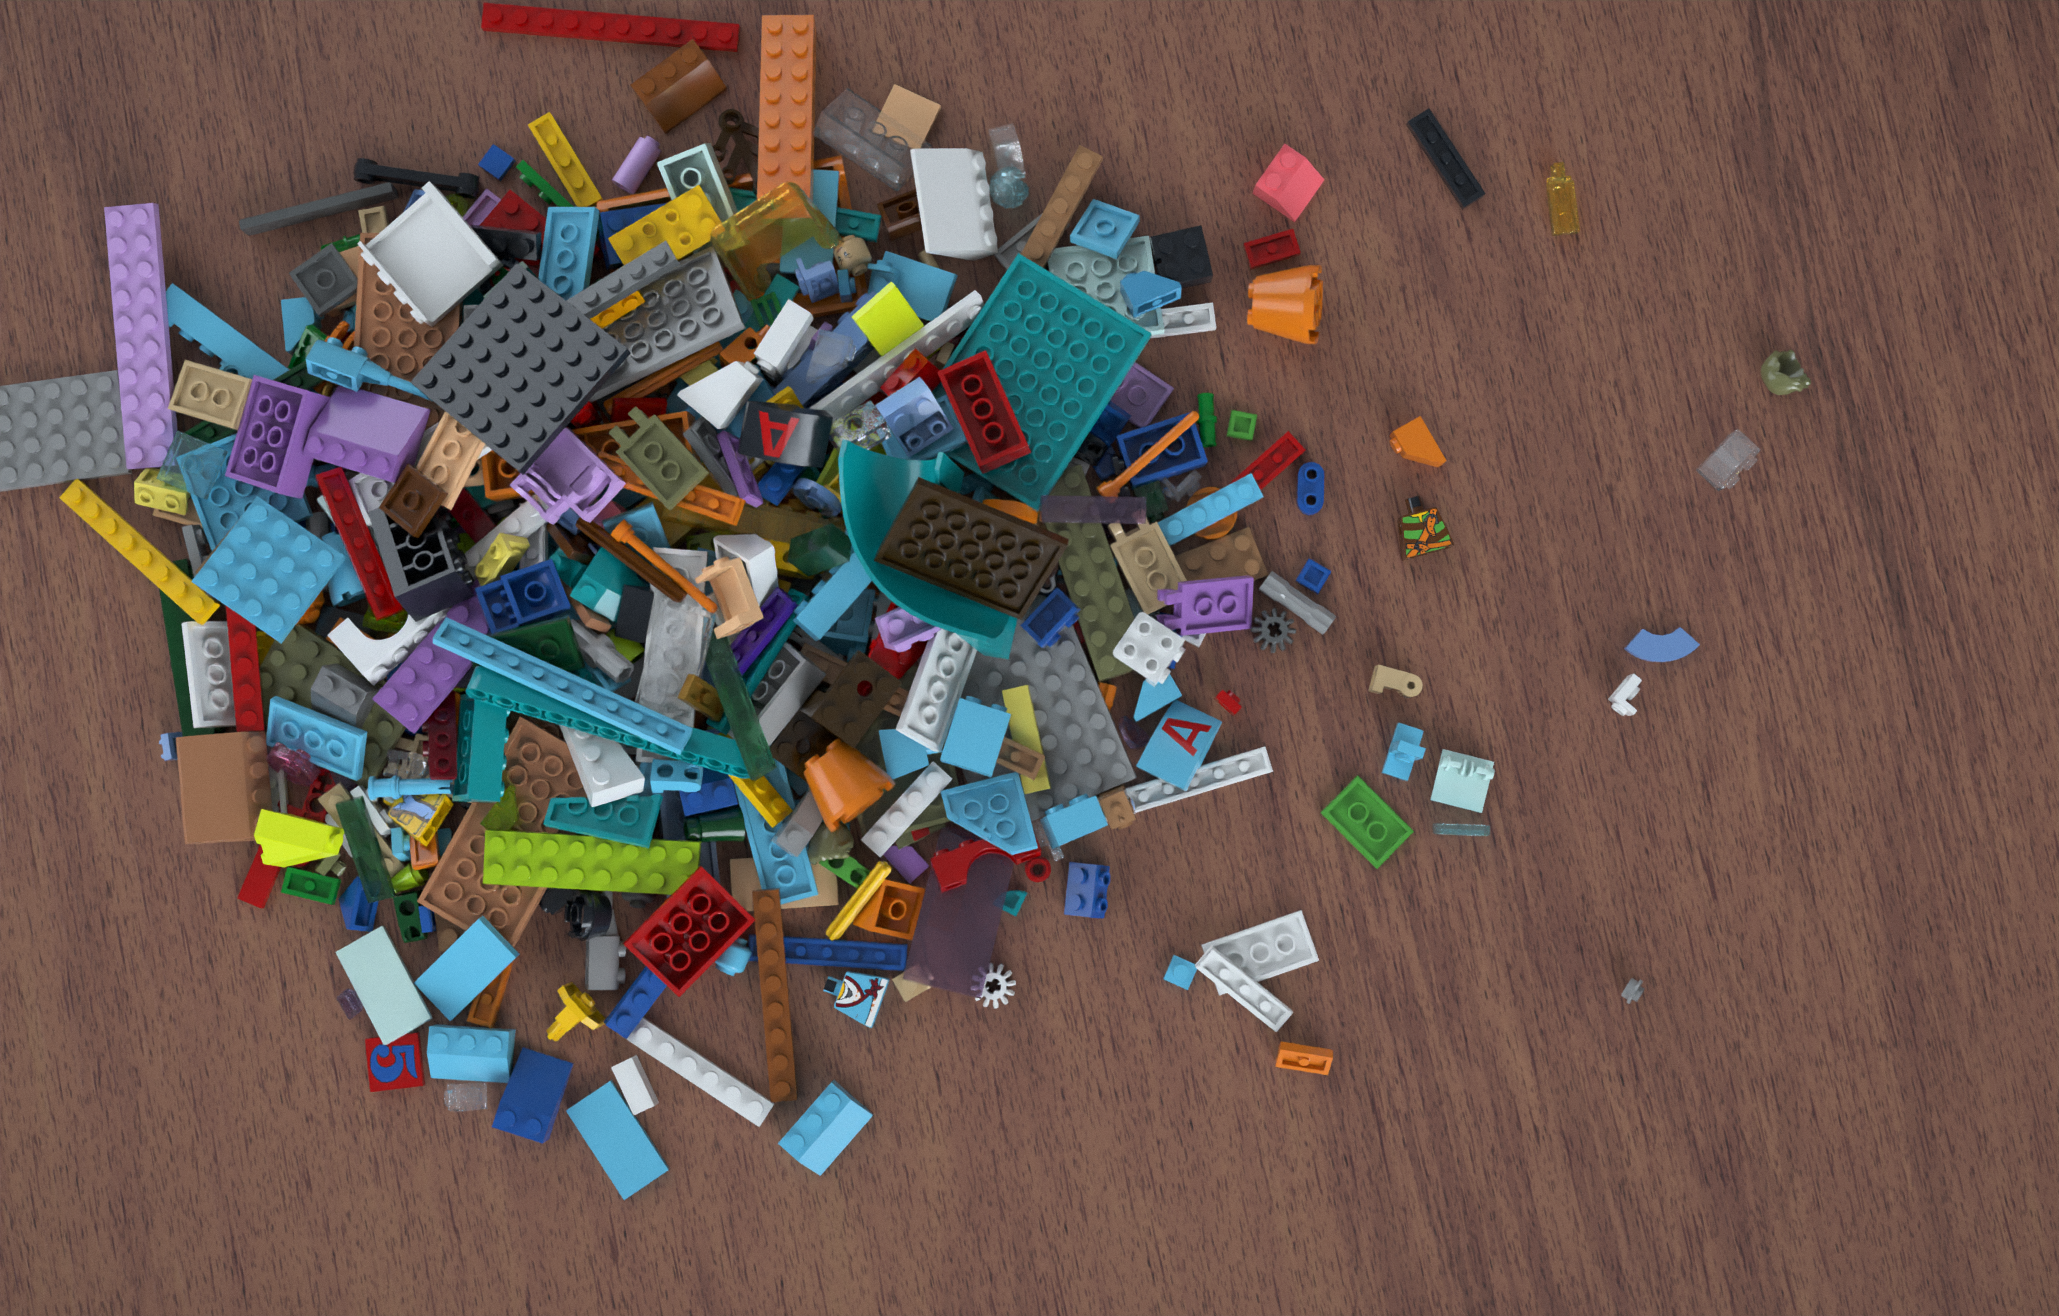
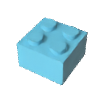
M1086 793L1069 801V807L1064 808L1063 804H1060L1044 812L1046 816L1040 819V822L1052 849L1108 825L1096 795L1088 798Z

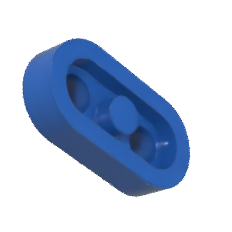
M1308 462L1301 466L1297 474V507L1303 514L1314 515L1320 511L1324 503V470L1319 464ZM1314 471L1316 478L1309 479L1307 472ZM1309 496L1313 497L1315 504H1307L1306 498Z

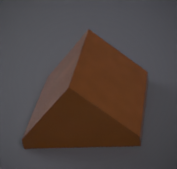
M916 189L876 204L890 241L922 230Z

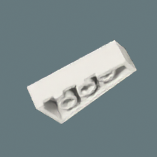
M559 725L591 807L643 792L645 777L619 742Z

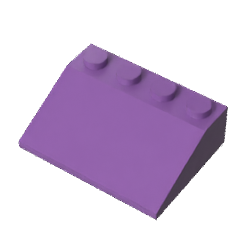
M254 375L225 476L278 494L302 499L314 458L302 454L310 428L331 397Z
M339 385L310 428L302 455L395 483L407 464L415 465L431 410L362 389L356 392Z

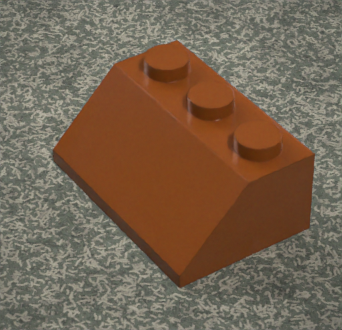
M693 39L630 84L637 98L665 134L727 90L718 73Z

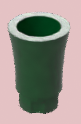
M735 805L718 811L685 817L683 821L685 840L701 841V843L715 841L743 842L745 823L741 807Z

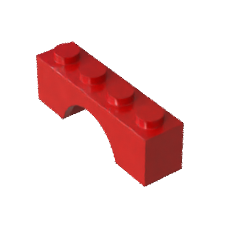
M1037 838V849L1014 855L1007 853L984 839L976 842L970 839L960 843L959 848L952 851L946 848L935 852L934 857L930 858V862L940 890L943 893L967 884V873L971 864L982 855L990 853L1001 854L1008 857L1015 865L1041 856L1042 850Z

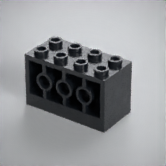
M440 505L419 538L408 533L381 509L377 508L368 512L394 596L415 622L475 596L472 589L475 581L470 571H466L465 564H468L463 550L458 547L461 540L456 529L451 527L450 523L454 522V519L448 508Z

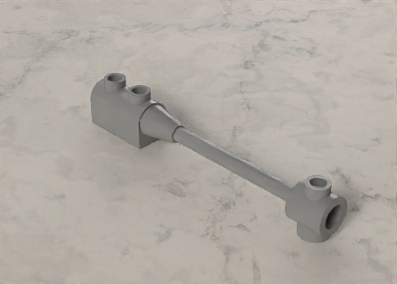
M602 891V894L609 898L612 907L613 891ZM612 909L611 924L607 933L586 940L585 989L617 990L619 989V984L625 983V968H619V957H625L626 946L623 944L625 941H620V936H618L614 909Z

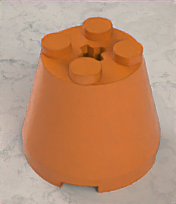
M1306 265L1256 276V279L1249 283L1248 298L1253 299L1252 308L1248 309V325H1253L1254 329L1304 344H1317L1319 332H1315V330L1320 325L1323 305V281L1318 279V274L1322 273V266Z
M839 738L826 747L827 753L822 757L816 754L805 763L806 770L803 772L823 821L831 833L839 829L838 823L840 821L844 824L850 822L878 801L884 793L882 791L884 788L888 792L896 785L888 773L858 749L852 748Z

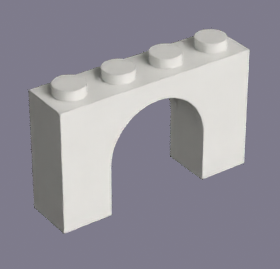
M789 299L754 352L758 360L757 364L761 366L760 369L763 371V375L766 376V380L775 386H778L783 381L781 377L788 369H795L801 363L800 358L808 351L811 338L818 331L810 326L813 321L812 314Z
M446 608L417 622L408 614L403 628L392 637L383 640L367 638L349 618L344 620L327 636L374 686L377 682L384 679L399 663L408 658L432 629L447 616L446 613L450 608Z

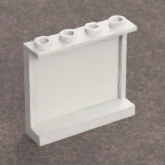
M429 181L422 187L425 194L368 244L365 245L361 241L357 244L363 250L361 256L370 266L375 264L380 271L377 275L387 285L391 283L395 287L394 295L404 305L408 303L413 308L410 312L411 315L420 324L425 322L433 327L499 270L503 264L440 190Z

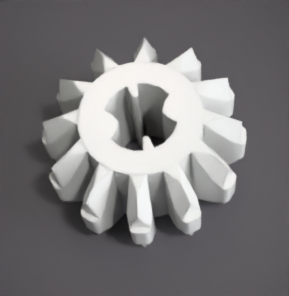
M993 963L988 964L989 973H986L983 967H979L978 970L983 975V978L977 975L972 977L980 985L971 986V990H981V993L975 996V1000L978 1001L985 996L984 1007L989 1005L991 999L993 1000L994 1008H998V998L1006 1005L1008 999L1004 996V993L1010 996L1015 994L1013 990L1006 988L1007 986L1016 985V981H1006V978L1011 976L1012 972L1009 970L1002 975L1003 964L998 966L997 972H994ZM993 978L999 980L998 985L1001 984L1000 990L995 989L992 993L988 991L989 986L986 987V982H992Z

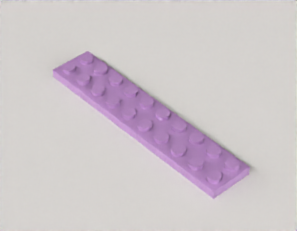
M156 203L104 207L126 468L145 469L179 466L177 457H180L176 412L168 409L174 392L159 206Z

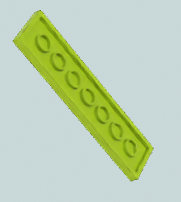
M487 829L485 830L483 884L672 895L700 867L701 841L651 839L649 848L581 834Z

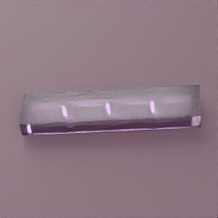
M1040 495V522L1146 524V497Z

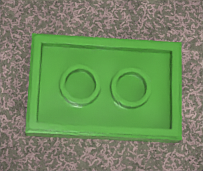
M1358 775L1320 812L1376 869L1414 832Z

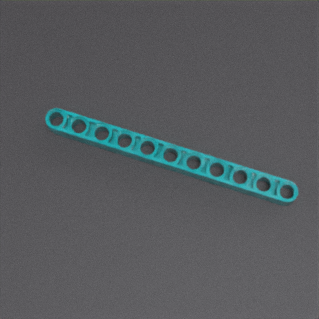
M484 666L475 667L465 691L469 697L477 701L738 778L748 779L752 776L759 755V750L753 745L693 728L691 737L681 755Z

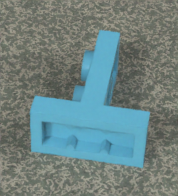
M1397 723L1381 773L1408 781L1414 761L1423 759L1426 748L1419 746L1424 731Z

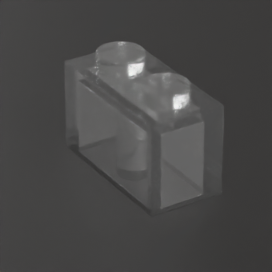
M1736 429L1721 442L1696 471L1717 491L1726 487L1731 489L1740 480L1738 474L1743 469L1749 470L1757 462L1758 459L1755 456L1761 449L1739 429Z

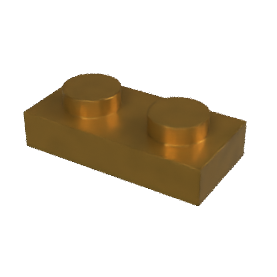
M694 674L687 675L677 697L707 718L720 722L730 699Z

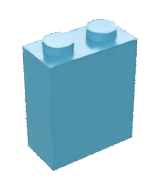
M966 696V699L959 698L940 761L992 777L1011 714L1006 712V707L992 704L991 707L981 705L982 700L975 697Z

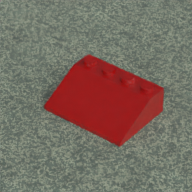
M700 866L623 944L680 997L755 919Z

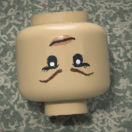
M849 235L836 243L837 247L833 254L841 270L848 269L849 274H853V276L862 275L868 270L867 266L868 263H871L872 256L862 238H855L854 235Z

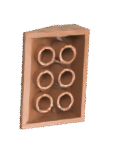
M265 731L177 737L176 747L185 844L256 841L254 833L261 809L273 811Z

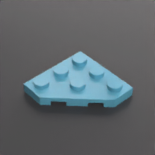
M1013 772L941 791L947 818L1011 855L1038 848L1019 773Z

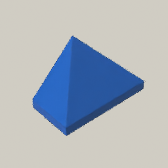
M357 876L340 896L339 903L346 929L366 932L373 931L382 887L380 879Z

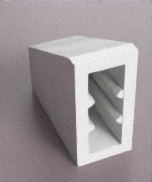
M735 361L681 390L677 396L717 429L726 430L764 379L758 375L760 370L751 362Z

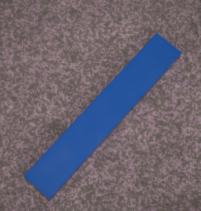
M749 934L748 947L752 951L749 961H758L756 934ZM784 936L786 963L906 971L908 944L852 940L832 941L821 938Z

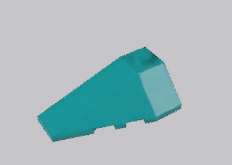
M601 546L573 587L570 596L591 610L617 622L623 585L645 587L646 585L631 568Z

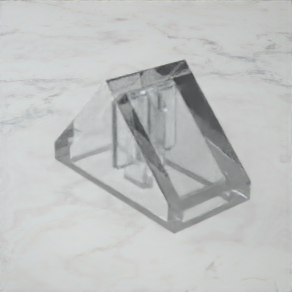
M1013 123L988 129L1000 180L1025 174L1020 143Z

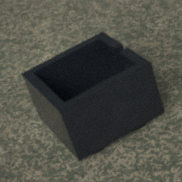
M1202 225L1150 237L1154 267L1157 266L1156 275L1179 282L1181 289L1211 283L1213 272Z

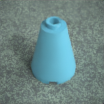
M336 531L322 536V541L346 557L327 583L333 607L335 608L337 605L343 607L365 598V593L340 535H337Z

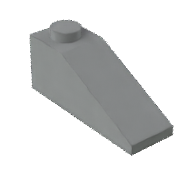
M810 788L771 840L793 857L799 856L823 820Z

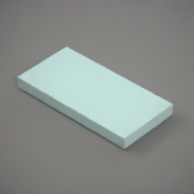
M385 926L375 929L336 952L383 1045H388L433 1019Z

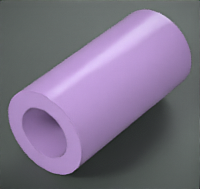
M646 136L645 139L639 137L613 177L612 182L631 195L635 194L659 157L661 150L658 147L660 144L649 136Z

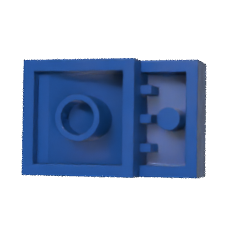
M552 559L500 576L501 580L475 588L476 596L490 633L550 620L571 608Z

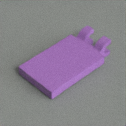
M1246 575L1178 582V590L1158 589L1157 600L1164 601L1166 605L1174 604L1173 615H1157V621L1170 630L1176 629V633L1180 636L1251 629L1254 578Z

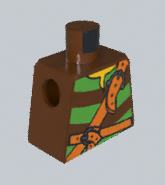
M1420 496L1405 500L1409 514L1400 516L1397 519L1402 561L1454 546V542L1437 507L1424 510Z

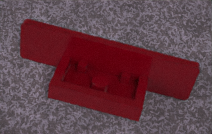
M452 690L422 724V732H427V740L422 741L423 757H428L429 778L431 780H452L457 778L455 691Z

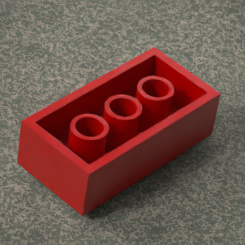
M512 190L505 194L479 225L541 232L543 248L546 218ZM515 258L519 263L523 261L538 278L541 259Z
M986 350L937 372L982 474L1031 453Z

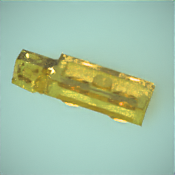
M1564 162L1553 163L1550 166L1551 178H1547L1546 185L1552 236L1577 234L1580 232L1574 180L1571 179V175H1565Z

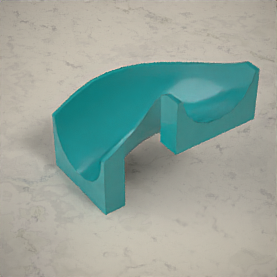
M843 439L838 457L843 517L854 552L867 575L879 590L909 614L928 624L956 633L984 656L1009 659L1017 618L874 561L878 548L918 477L960 493L964 472L944 452H938L937 458L932 460H909L873 452Z

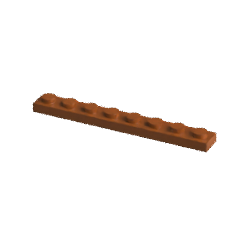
M780 888L753 890L771 1102L798 1100Z

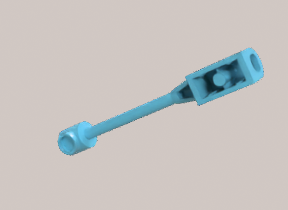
M329 337L327 342L318 339L306 357L308 374L358 392L362 383L367 382L384 386L390 385L432 401L411 382L393 376L392 373L372 362L367 357L368 353L364 349L355 346L352 351L342 348V342L334 337Z

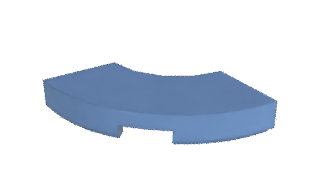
M1681 627L1663 636L1651 634L1641 629L1624 649L1633 656L1645 661L1668 662L1690 654L1700 644Z

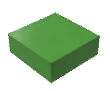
M1231 410L1226 437L1252 441L1257 414Z

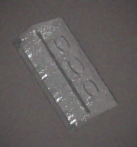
M847 88L821 112L814 129V136L898 192L914 174L910 152L913 148L908 147L907 141L900 136L886 137L887 129L883 124L877 122V119H881L920 145V149H931L932 145Z
M661 599L635 703L652 710L690 719L693 708L677 697L688 674H694L701 678L717 614L690 605Z

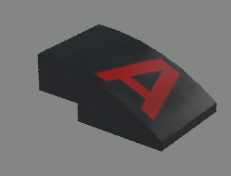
M747 401L737 452L779 463L823 468L833 416L825 410L805 409L795 404Z

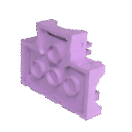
M566 426L524 475L520 473L510 486L524 497L545 521L554 525L559 520L561 514L570 507L583 520L590 523L626 483ZM609 485V488L607 489V491H606V493L603 495V497H602L598 502H596L594 505H592V506L590 507V504H591V503L604 491V489ZM532 490L549 507L547 509L542 507L528 492Z

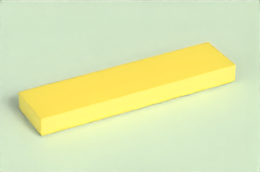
M1024 685L1002 690L1004 704L1007 708L1006 712L1011 714L1009 726L1012 740L1044 755L1029 686ZM1045 759L1034 781L1020 774L1024 794L1051 789Z

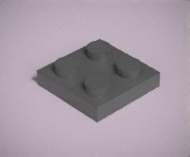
M332 243L289 272V275L320 317L357 293L358 278Z

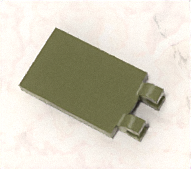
M635 406L628 414L640 428L631 437L617 425L608 433L621 445L616 453L663 505L671 511L709 472L658 416L654 414L649 419L642 410L640 411Z

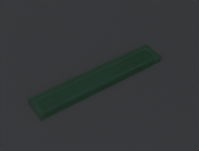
M713 630L701 638L700 647L750 779L756 781L777 768L727 636L717 639Z

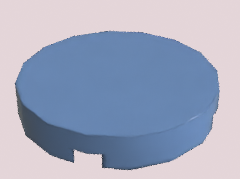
M799 478L793 486L795 496L808 508L815 510L817 507L822 510L821 515L830 518L837 517L842 509L840 500L822 485L810 479Z

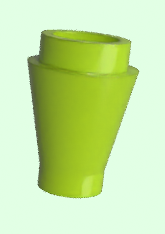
M410 862L394 877L387 880V886L393 894L422 886L429 879L428 871L426 868L415 871Z

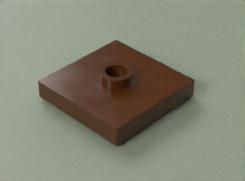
M407 464L379 506V509L412 536L419 538L448 493L415 466Z
M557 522L554 525L551 523L546 525V530L569 559L589 565L595 556L588 547L590 542L596 544L593 539L582 531L574 535Z

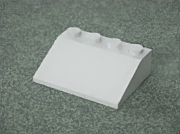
M967 148L910 150L926 253L971 261L998 253L997 235L994 229L993 210L989 197L990 188L986 177V162L983 152Z

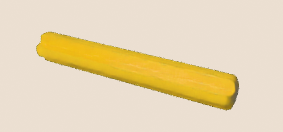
M879 861L826 929L825 933L830 940H839L889 875L892 868L888 865V862Z

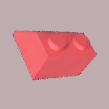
M1284 144L1256 183L1252 194L1293 222H1296L1324 182V178L1306 157Z

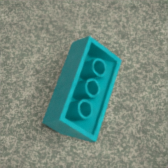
M467 694L460 695L456 746L457 778L454 779L452 801L500 802V797L503 796L505 784L502 781V770H505L507 757L504 754V744L507 743L509 737V730L506 728V717L509 716L510 710L477 701Z

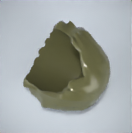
M1791 349L1788 352L1775 350L1761 366L1760 373L1763 383L1770 392L1776 395H1788L1794 391L1801 392L1811 384L1810 378L1804 374V369L1800 368L1801 365L1796 359L1795 352Z
M821 822L810 839L809 849L807 850L809 861L813 865H816L821 860L824 862L827 859H845L850 857L848 852H850L851 848H854V840L844 823L839 822V829L831 833L825 823Z

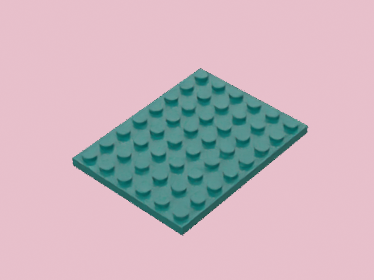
M1018 253L943 369L986 350L1031 453L982 474L969 443L946 453V455L1038 512L1152 334ZM942 382L932 391L935 399L947 394Z

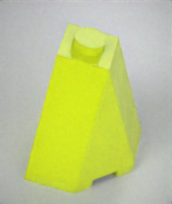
M261 809L254 837L256 843L262 846L264 852L261 855L263 864L288 867L338 855L343 843L345 829L293 814Z

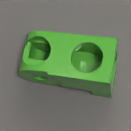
M851 855L845 859H827L824 862L822 860L819 862V864L857 889L871 872Z

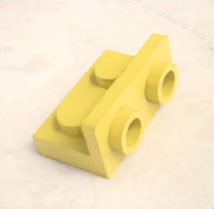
M145 468L134 481L136 504L182 515L188 512V499L191 495L183 474L158 468Z
M504 533L498 534L474 570L481 586L501 580L500 576L511 573L530 546L527 538Z

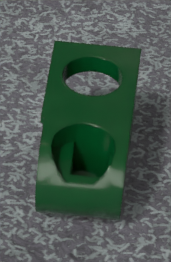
M423 889L400 893L393 897L398 926L404 943L428 938V932L422 933L419 906L423 905L417 902Z

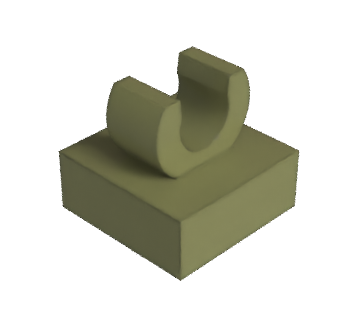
M339 850L338 855L319 859L315 865V870L323 876L329 870L341 876L347 868V864L338 859L341 856V850Z

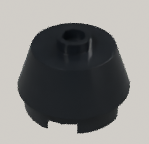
M573 890L574 897L572 900L566 901L564 922L570 923L571 931L567 933L568 936L578 938L580 941H586L606 934L612 919V907L609 898L593 890Z

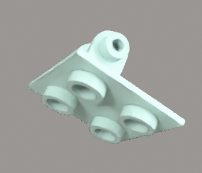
M1443 749L1430 800L1482 813L1490 779H1493L1495 769H1493L1494 762Z

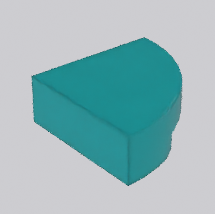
M1021 890L1007 891L1001 894L994 901L993 905L1017 916L1027 892Z

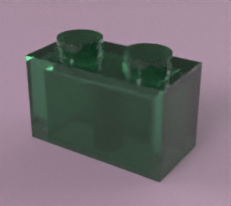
M831 523L791 538L787 561L809 577L849 562L852 544L849 536Z

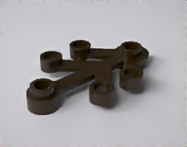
M727 109L719 116L718 125L722 131L716 144L712 146L713 150L722 153L721 156L716 155L718 162H722L726 155L725 147L732 135L736 145L727 166L722 169L723 175L730 173L733 176L731 178L725 177L727 185L735 182L736 170L741 158H743L754 181L753 193L757 196L758 164L753 155L758 157V145L747 141L743 133L756 137L759 143V128L744 122V118L739 111ZM733 121L735 125H729L727 122Z

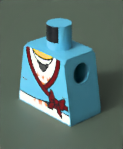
M847 971L843 981L828 976L823 991L837 996L834 1005L835 1009L872 1028L890 978Z

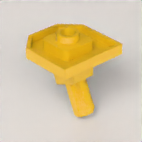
M570 982L557 990L566 1007L555 1017L556 1021L546 1032L548 1039L558 1041L580 1021L592 1030H595L604 1024L606 1018L594 1006L595 1001L586 992L582 993L573 982Z

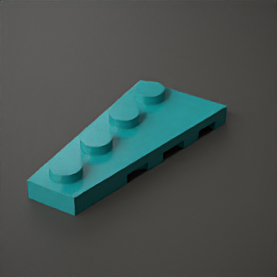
M661 794L641 797L629 795L595 807H591L589 799L586 797L551 798L543 824L546 827L649 848L663 796Z

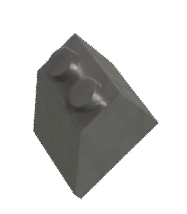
M337 663L324 665L311 688V709L361 729L375 703L372 698L378 693L380 688L375 685L373 686L370 682Z

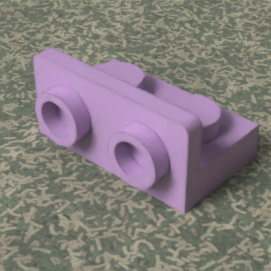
M900 607L875 618L885 648L895 650L896 652L910 649L912 647L911 644L914 642L929 640L935 636L934 633L941 630L939 627L916 618Z

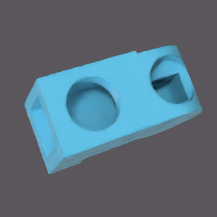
M653 759L650 777L652 793H663L664 790H681L689 793L699 791L702 784L703 767L684 761Z

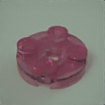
M280 742L274 744L266 757L267 763L273 770L279 773L282 769L288 774L286 776L287 780L301 786H310L320 774V770L309 761L311 756L302 749L294 751Z

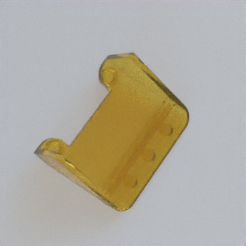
M785 182L717 225L712 230L710 236L714 248L748 301L765 293L770 286L772 279L766 266L814 236L817 243L825 249H833L844 242L835 227L800 186L794 182Z

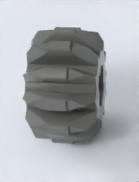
M1276 608L1271 610V617L1266 610L1262 611L1261 615L1264 620L1258 617L1254 619V622L1260 627L1251 628L1252 633L1260 634L1253 639L1254 643L1263 640L1264 643L1260 649L1265 650L1269 644L1270 653H1275L1276 644L1281 651H1284L1286 649L1284 642L1292 644L1294 641L1287 635L1296 633V629L1288 628L1289 625L1294 623V620L1289 619L1286 622L1283 620L1287 615L1286 611H1283L1277 617ZM1268 625H1270V627H1272L1273 625H1277V632L1280 633V635L1277 636V634H1275L1273 637H1271L1269 635L1270 630L1267 628Z

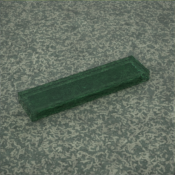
M359 796L337 802L335 806L368 903L394 897L396 893L364 797Z

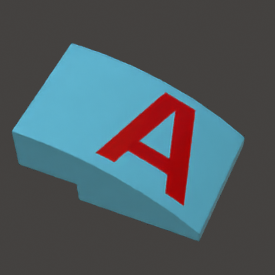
M1174 700L1157 726L1136 766L1167 783L1187 791L1197 769H1200L1222 721L1178 700Z

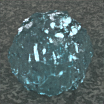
M1013 166L1003 167L991 177L989 192L995 204L1005 209L1021 206L1023 201L1029 197V186L1020 180L1025 178V175L1019 169Z

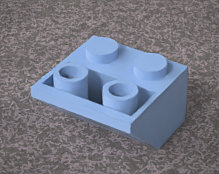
M918 377L875 405L909 458L953 430L946 415L921 377Z

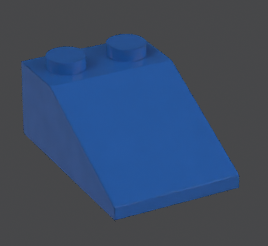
M715 728L706 730L707 732L713 734L720 733V731L716 730ZM704 767L701 789L699 791L689 793L678 790L684 817L738 804L733 781L728 774Z
M523 1047L500 1100L492 1127L542 1144L548 1141L574 1063Z

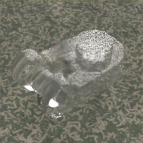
M388 749L386 756L389 758L388 766L384 768L383 776L392 777L393 775H398L402 779L426 778L429 774L427 757H423V755L418 753ZM402 760L401 770H398L399 761Z

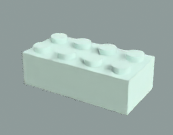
M704 143L657 162L671 200L700 185L727 230L726 233L693 251V254L714 246L719 255L750 243L711 143Z

